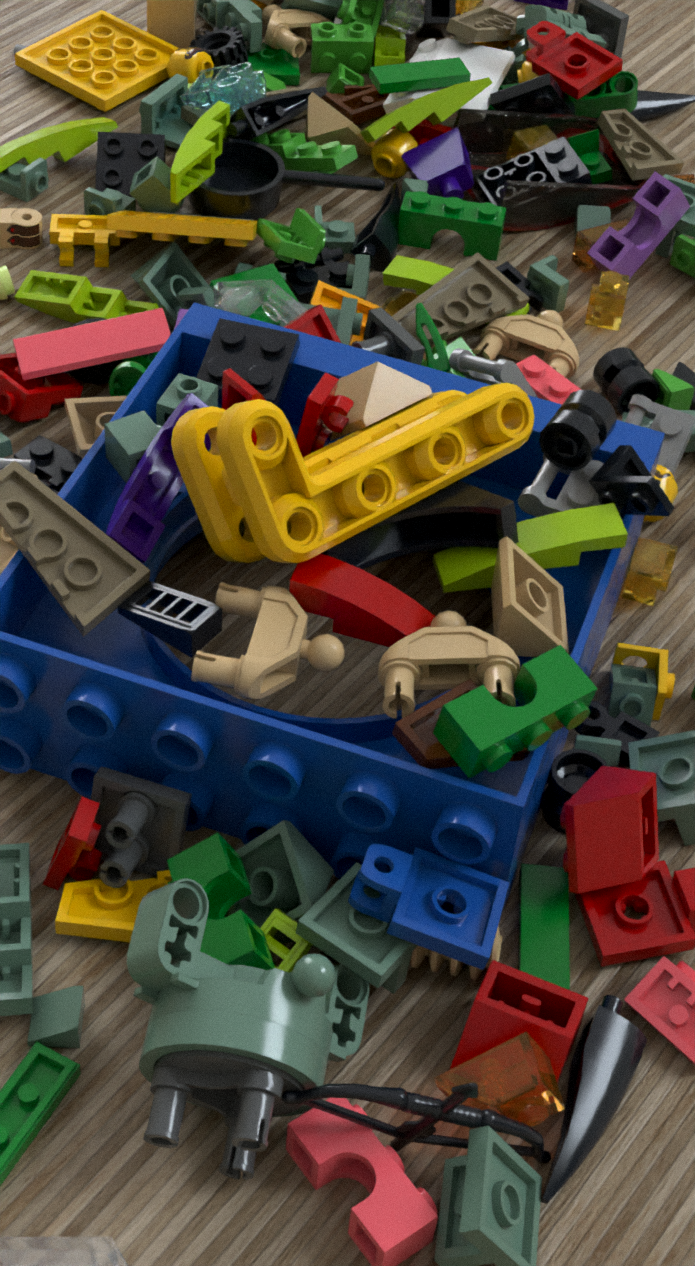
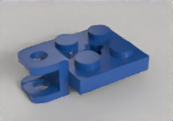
M371 844L368 846L361 869L356 875L348 902L359 912L389 923L387 934L484 970L492 951L509 882L415 847L411 855L387 845ZM374 863H386L391 868V872L383 873L378 871ZM371 887L377 890L381 897L370 898L364 893L363 889ZM444 902H449L454 905L453 911L457 914L448 913L440 906Z

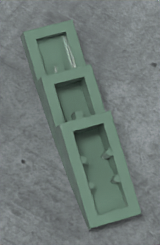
M29 843L0 845V1016L33 1014Z

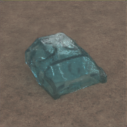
M250 62L239 63L234 66L228 64L204 69L199 72L200 75L188 91L181 95V100L184 105L209 110L220 100L230 104V114H233L241 106L266 97V80L263 71H253Z

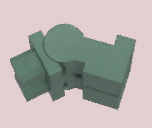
M543 5L525 6V14L517 17L516 33L517 35L524 36V38H526L528 29L541 21H548L566 31L565 39L578 32L603 48L607 44L600 35L589 33L586 30V21L583 16L578 14H571ZM540 32V33H538V34H539V35H547L548 33H547V32Z

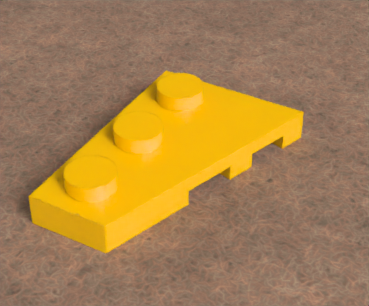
M170 870L157 871L156 878L135 881L128 879L121 888H111L101 879L65 883L55 919L56 934L130 942L142 898L148 893L168 885V882L172 880Z

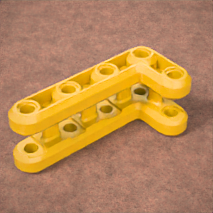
M500 383L484 386L468 395L457 390L433 393L365 428L359 429L302 457L290 423L283 411L272 402L257 399L235 403L227 410L214 406L189 410L178 419L174 426L171 446L175 461L203 531L216 555L225 561L234 563H251L265 557L280 563H299L319 555L520 448L528 441L533 431L535 416L533 405L527 393L514 384ZM253 428L257 435L256 445L253 444L251 438ZM206 433L209 435L211 440V449L209 450V452L206 449L204 443ZM241 519L245 526L243 537L240 535L239 532V523Z

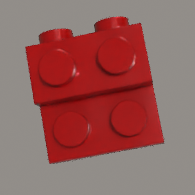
M16 353L0 354L1 414H8L15 421L27 423L34 419L47 418L52 404L60 405L65 402V399L81 397L84 386L65 372L23 381Z

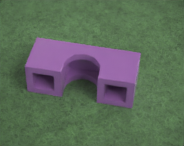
M656 171L632 198L636 204V209L630 222L618 232L609 226L587 252L596 267L622 287L690 208L682 190Z

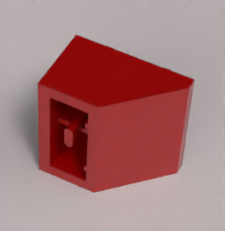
M602 765L564 803L560 820L562 828L566 830L567 848L564 852L563 868L568 873L569 892L579 894L642 880L659 860L656 773Z
M492 960L474 999L449 1073L546 1113L578 1035L589 998Z

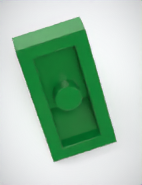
M598 129L566 139L589 170L592 185L612 180V168L599 151Z

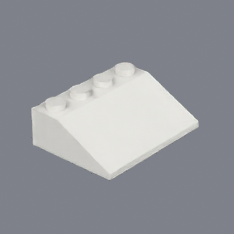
M431 38L419 44L409 63L460 57L471 73L470 81L488 77L492 81L491 85L445 121L439 123L449 127L483 119L491 104L490 94L498 91L516 58L514 52L473 43L464 44L450 38L438 41ZM447 87L390 93L383 107L387 114L419 97Z

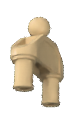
M275 4L266 6L262 12V21L267 26L265 44L273 49L282 48L294 58L301 57L305 53L307 45L312 44L311 24L332 22L315 12L301 9H282L279 5Z
M547 309L537 317L526 314L494 319L484 327L480 334V343L472 350L477 357L494 360L500 354L517 361H522L532 355H536L565 378L572 377L579 368V355L576 346L564 331L563 319L555 310Z
M221 582L217 590L215 604L222 608L223 613L255 618L254 631L246 655H241L240 659L198 650L192 666L191 680L192 682L199 681L234 688V693L238 694L239 697L261 699L296 681L302 658L308 659L313 668L321 672H328L340 666L345 657V650L342 642L331 634L318 635L312 640L306 639L308 616L293 595L284 587L268 585L267 587L263 586L262 590H256Z
M449 610L440 612L433 618L430 627H423L390 646L383 654L378 666V679L384 686L383 710L389 717L397 719V705H402L403 719L414 712V690L453 689L470 678L478 687L484 685L497 701L515 707L514 683L520 671L519 658L514 650L499 638L474 626H467L464 617L459 613Z

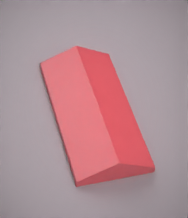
M157 308L12 340L24 381L159 352L171 333L163 308Z

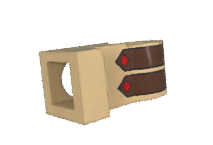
M29 208L0 209V249L20 248L30 250L42 244L43 230L40 212Z

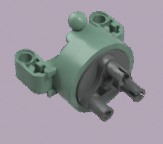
M188 878L180 879L156 889L142 898L127 952L126 964L129 974L135 982L141 985L135 988L133 996L152 1004L139 1060L140 1071L151 1083L150 1091L154 1094L148 1126L143 1139L154 1146L175 1148L179 1143L178 1136L186 1102L216 1110L225 1117L224 1123L229 1127L219 1172L227 1177L240 1179L242 1171L243 1178L248 1180L254 1177V1164L257 1152L267 1150L271 1117L298 1115L313 1108L305 1104L290 1105L284 1103L281 1098L282 1093L286 1090L299 1092L324 1085L328 1061L340 1062L346 1060V1056L354 1054L359 1049L368 1004L369 982L341 963L333 966L330 960L320 954L304 955L296 962L293 971L288 973L277 968L264 970L245 965H227L201 952L200 948L209 912L207 893L195 880Z

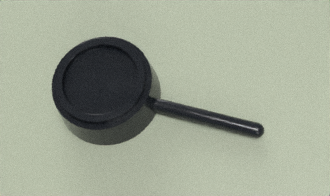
M223 139L222 154L215 159V173L189 193L188 199L191 205L203 216L258 221L259 218L263 219L277 207L283 183L382 191L385 187V182L382 178L285 170L282 158L271 148L244 139Z

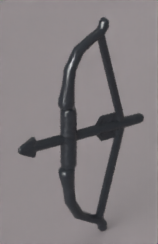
M476 1083L452 1087V1094L444 1100L406 1092L403 1088L375 1087L363 1084H325L299 1092L286 1090L281 1096L284 1103L290 1105L305 1104L393 1136L395 1139L391 1141L390 1146L395 1151H400L411 1142L468 1149L469 1139L433 1135L436 1132V1128L433 1125L438 1121H443L468 1128L490 1126L495 1132L519 1137L532 1145V1147L508 1144L520 1156L533 1157L540 1163H548L551 1160L550 1153L544 1150L541 1133L529 1125L510 1119L491 1109L480 1110L475 1107L462 1105L468 1098L478 1097V1085ZM322 1099H359L422 1117L417 1121H405L399 1127Z

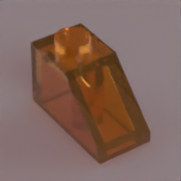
M527 1032L434 1077L436 1086L446 1097L452 1094V1087L476 1083L478 1085V1097L468 1098L462 1105L475 1107L480 1110L491 1109L529 1126L538 1125L545 1121L547 1117L565 1109L550 1059Z

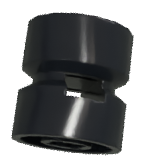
M620 347L607 352L598 360L594 367L593 377L595 382L608 396L612 405L621 415L624 412L630 411L628 405L634 394L643 395L652 402H655L659 396L660 387L658 382L630 348Z
M578 390L571 393L540 432L539 443L541 451L551 463L564 470L577 471L585 468L615 428L617 418L614 408L605 397L594 391Z
M572 749L562 752L555 758L551 766L542 810L546 822L556 831L566 834V830L562 828L560 820L564 803L602 765L608 766L606 761L599 755L588 750Z

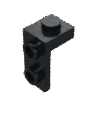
M619 445L589 480V483L598 494L600 504L614 503L619 514L670 516L675 510L656 479L652 477L631 445Z

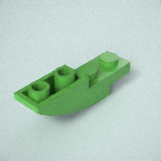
M288 129L279 130L274 133H265L250 140L274 150L282 158L285 170L333 174L358 158L355 145H341L339 141L317 145L314 141L306 142L304 133H290Z

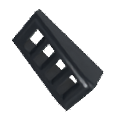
M147 581L118 606V614L191 658L222 631L221 607L205 599L151 581ZM149 598L153 600V601H152L149 605H147L146 607H142V606H141V605L144 604ZM160 606L165 607L160 613L156 612Z

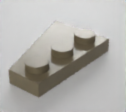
M626 109L601 112L597 123L633 181L650 178L655 171L661 176L665 174H680L685 162Z

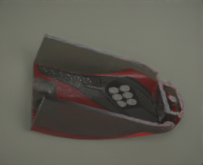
M460 108L452 128L458 127L469 153L474 185L467 191L476 203L490 202L475 181L474 175L509 161L520 154L539 148L550 141L562 137L567 139L596 129L599 130V151L612 168V180L599 184L506 180L497 206L506 207L503 230H543L575 222L578 205L608 206L610 210L633 201L632 198L649 178L634 181L631 179L598 125L597 119L577 115Z

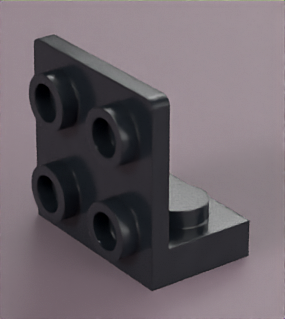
M98 132L95 189L103 192L106 188L132 197L129 193L133 175L156 156L166 164L165 135Z

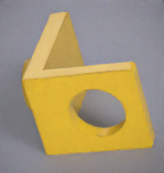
M617 643L612 660L613 664L624 665L622 661L626 657L639 656L647 662L643 668L654 669L657 693L652 720L659 721L665 698L671 699L675 682V674L668 673L669 650Z

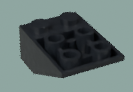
M565 137L550 141L539 148L520 154L509 161L474 175L475 181L488 201L496 206L506 207L505 216H568L577 211L578 205H593L596 203L590 172Z

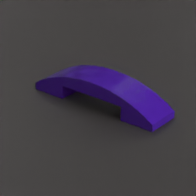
M192 392L187 394L176 407L141 457L118 499L107 527L106 535L141 563L146 562L166 525L161 521L184 482L172 451L171 439L173 428L178 419L189 410L209 407ZM206 433L204 443L206 449L209 450L211 440Z

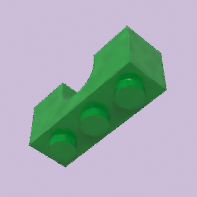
M406 191L400 209L399 244L430 249L434 234L440 230L448 229L457 232L463 238L465 244L463 255L472 257L478 252L485 259L497 261L502 241L506 207L496 206L488 202L464 201L458 197L434 196L422 191Z
M559 645L522 664L514 683V696L520 703V707L502 704L491 695L484 685H481L443 705L433 734L468 778L486 769L489 772H494L503 767L512 758L513 754L524 748H527L528 751H533L543 745L552 733L563 727L571 730L580 725L590 714L588 707L598 688L565 649Z
M217 832L168 859L167 863L172 878L168 884L188 878L199 883L207 893L209 912L200 951L227 965H245L264 970L275 968L264 932L241 909L225 917L227 911L234 903L252 894L241 856Z

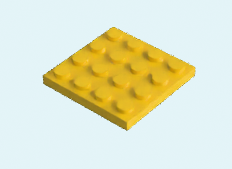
M100 10L16 52L15 65L106 112L169 77L167 64L171 55L180 48L106 11Z
M128 210L107 214V229L116 230V237L137 238L148 232L152 233V240L174 241L179 236L187 235L189 243L210 244L216 238H225L224 245L246 247L247 243L250 240L253 241L258 235L256 233L258 221Z

